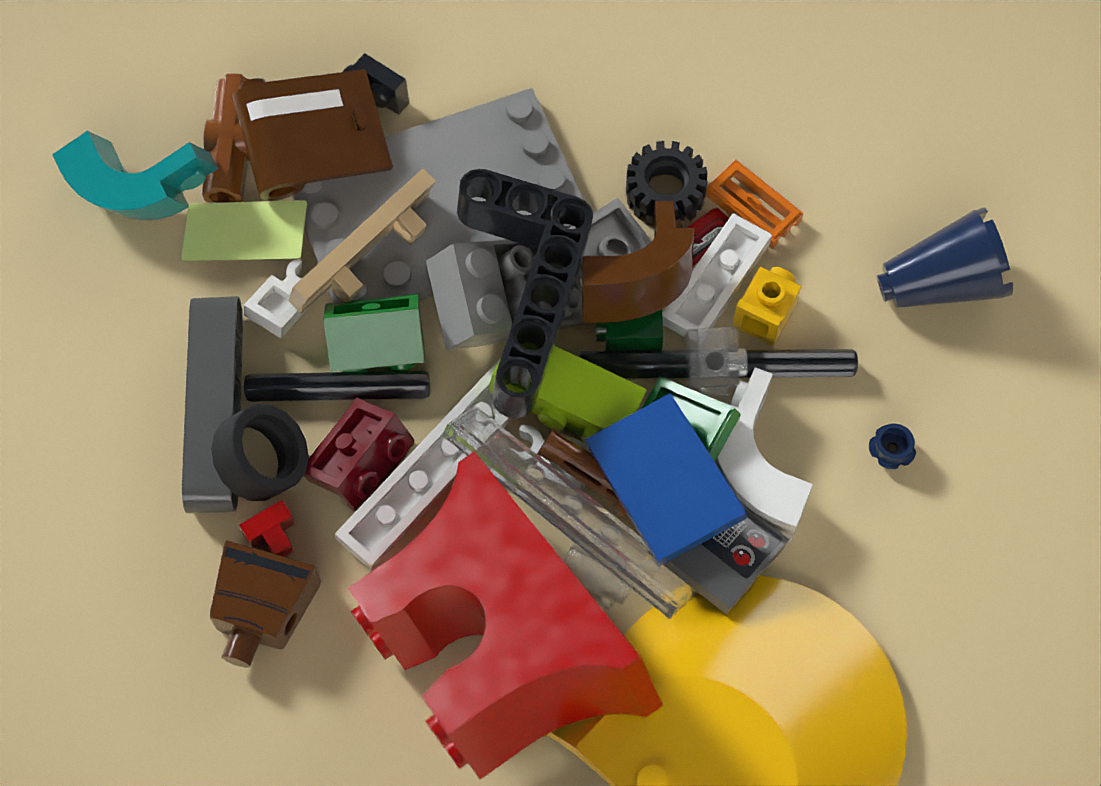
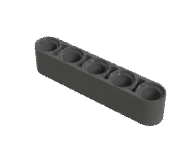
M239 296L192 298L190 301L182 466V501L185 513L234 512L237 510L238 495H235L221 481L213 464L211 447L214 433L223 421L241 411L243 312Z

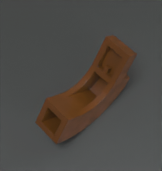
M655 201L654 239L646 247L624 255L582 256V323L619 322L640 318L668 306L684 292L692 275L694 228H684L683 219H675L674 201Z

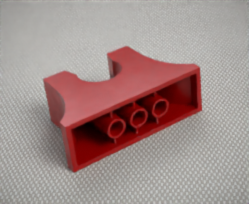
M475 451L458 462L457 473L450 494L427 527L400 552L348 588L359 606L351 611L353 616L382 657L386 660L394 655L404 670L436 658L445 647L458 639L473 635H483L476 650L460 664L446 669L422 696L433 712V715L425 720L429 728L459 770L469 764L479 780L486 777L536 740L565 725L608 714H629L647 718L663 706L639 654Z

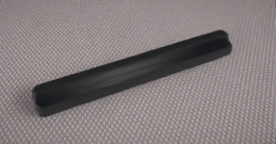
M425 370L248 374L244 380V395L250 402L355 400L356 398L361 400L414 399L429 397L431 383L430 375Z

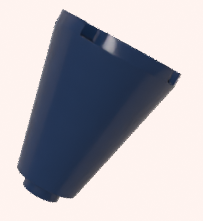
M980 208L971 211L883 263L884 273L876 276L883 300L885 302L893 300L896 308L999 299L1013 295V282L1003 284L1001 273L1010 270V266L993 219L983 222L988 210Z

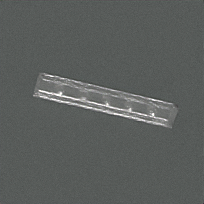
M477 406L472 407L447 424L442 434L445 439L466 456L475 451L502 485L667 618L671 619L695 596L696 590L664 565L658 566L655 559L647 553L649 549L637 533Z

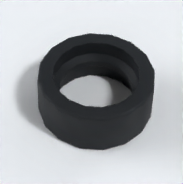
M254 404L223 421L214 433L211 447L213 464L221 481L235 495L249 501H267L297 485L306 473L309 459L306 438L299 425L285 411L267 404ZM248 427L261 432L271 442L278 460V470L275 478L271 479L260 474L249 463L242 443L245 428Z

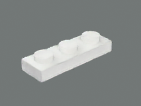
M733 213L693 269L691 279L684 292L669 304L663 312V325L701 346L770 245L772 234Z

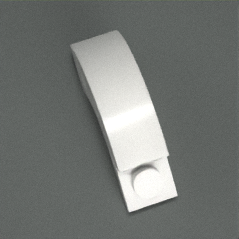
M755 367L749 382L746 383L740 380L731 405L727 404L734 407L741 416L717 457L715 464L738 500L789 539L788 542L791 543L813 484L785 474L771 466L760 454L755 444L753 429L768 395L773 375Z

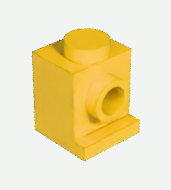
M759 267L742 299L736 305L732 327L774 346L798 303L802 286L796 284L794 275L784 268L773 267L769 271Z

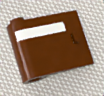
M365 69L265 82L262 78L249 79L239 85V89L232 96L258 194L262 200L274 201L291 197L302 191L306 183L390 171L393 168Z

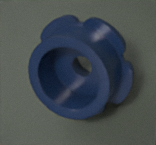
M892 423L878 428L875 432L876 436L872 437L869 441L871 456L877 458L878 464L886 469L894 470L898 469L900 465L907 466L915 458L914 436L908 428L901 424ZM894 444L897 450L891 451L888 445Z

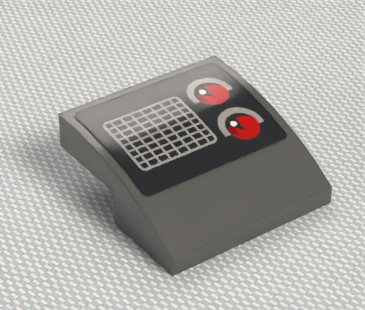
M742 503L741 505L747 512V519L664 564L667 569L726 615L751 589L758 576L782 552L789 541L785 535Z

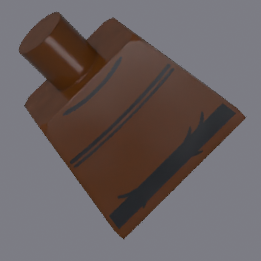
M226 540L210 610V619L216 629L230 635L221 658L236 666L250 668L259 644L283 649L320 587L321 579L316 567L308 563Z

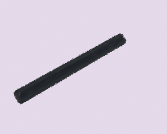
M853 349L583 351L579 355L580 358L622 378H659V376L663 378H751L755 367L772 373V377H853L858 370L857 352Z

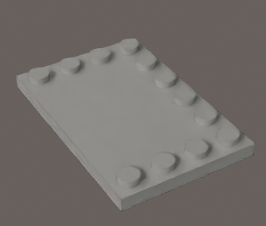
M533 88L386 136L385 140L393 164V168L390 171L306 183L302 191L292 196L293 200L307 201L304 229L316 261L319 263L422 168L436 180L434 186L430 189L431 192L428 198L414 210L427 224L424 233L410 245L392 230L360 259L350 271L363 286L360 293L351 301L418 294L419 300L433 296L426 260L452 244L505 240L501 237L471 229L459 220L457 204L460 180L470 170L478 168L487 169L583 199ZM479 197L472 198L476 201H486ZM517 211L522 215H531L527 211ZM564 224V225H562V226H564V227H566V228H570V227H572L573 225ZM328 289L329 295L333 303L343 302L337 295H335L330 289Z

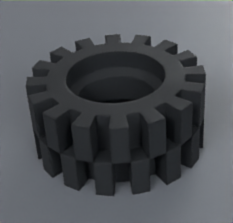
M656 141V150L654 151L648 144L642 147V156L636 152L632 157V164H628L626 176L627 204L629 208L634 207V215L638 219L646 214V224L653 226L655 221V201H674L675 219H683V223L685 216L689 221L693 220L696 217L697 210L701 211L704 205L708 181L707 167H703V159L700 155L693 158L694 149L686 146L683 152L679 151L680 142L672 141L671 148H665L664 141ZM658 175H672L679 178L684 187L676 194L664 195L653 191L650 188L649 182Z

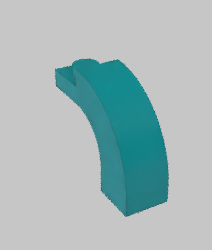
M88 130L52 154L63 178L79 196L103 209L136 220L162 219L187 209L189 205L182 192L200 186L205 181L207 175L218 169L211 153L188 142L149 169L137 173H127L112 142Z

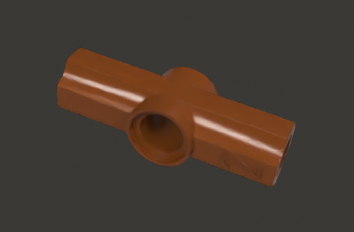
M228 73L222 79H217L212 120H207L204 127V150L212 154L218 169L207 175L203 182L202 195L205 202H243L249 157L232 98L233 94L239 89V85L249 80L242 74Z

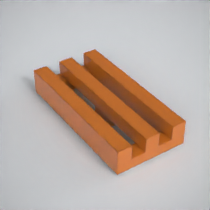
M737 160L728 166L706 188V196L730 216L734 213L772 234L769 245L771 249L778 244L781 237H785L790 233L793 225L797 226L802 221V211ZM731 178H736L785 218L783 220L779 219L764 207L758 198L744 191Z

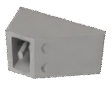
M507 239L456 243L426 260L446 350L486 346L507 341L538 250L537 248ZM548 263L554 268H565L559 263ZM578 275L560 329L587 324L582 323V286ZM546 302L534 303L543 309L553 308Z

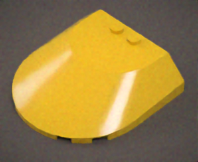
M759 575L751 589L727 615L691 586H686L655 604L623 635L641 657L663 706L647 718L629 714L595 716L565 725L544 736H548L566 747L611 786H897L906 755L907 722L903 696L887 657L877 641L851 613L828 597L803 585L780 578Z

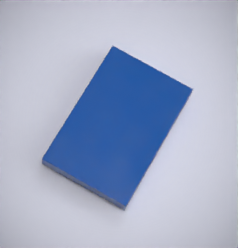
M671 393L585 439L588 450L659 567L747 519V512Z

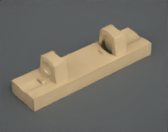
M422 168L292 288L288 302L302 314L328 289L343 302H348L360 293L363 284L350 269L392 230L410 245L424 233L427 224L414 210L428 198L431 192L430 189L434 186L436 180Z

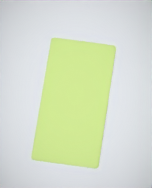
M307 201L191 203L187 212L181 260L299 259L302 253Z

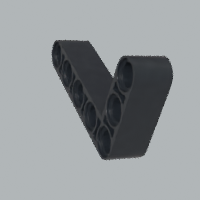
M478 168L470 170L460 180L457 204L459 220L471 229L538 249L497 368L492 396L494 407L500 414L508 418H520L529 414L536 404L582 256L587 246L593 221V211L591 206L579 197L494 171ZM479 197L486 201H476L472 198ZM517 211H527L531 215H522ZM562 225H573L576 229H568ZM548 263H559L565 268H554ZM546 302L553 308L543 309L534 303ZM524 342H531L536 344L540 349L527 350L523 348L520 344ZM512 383L524 386L526 391L521 393L508 390L506 385Z

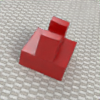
M283 500L278 501L239 524L242 534L250 547L256 548L265 542L273 554L286 557L294 552L292 544L284 530L294 525L293 517Z

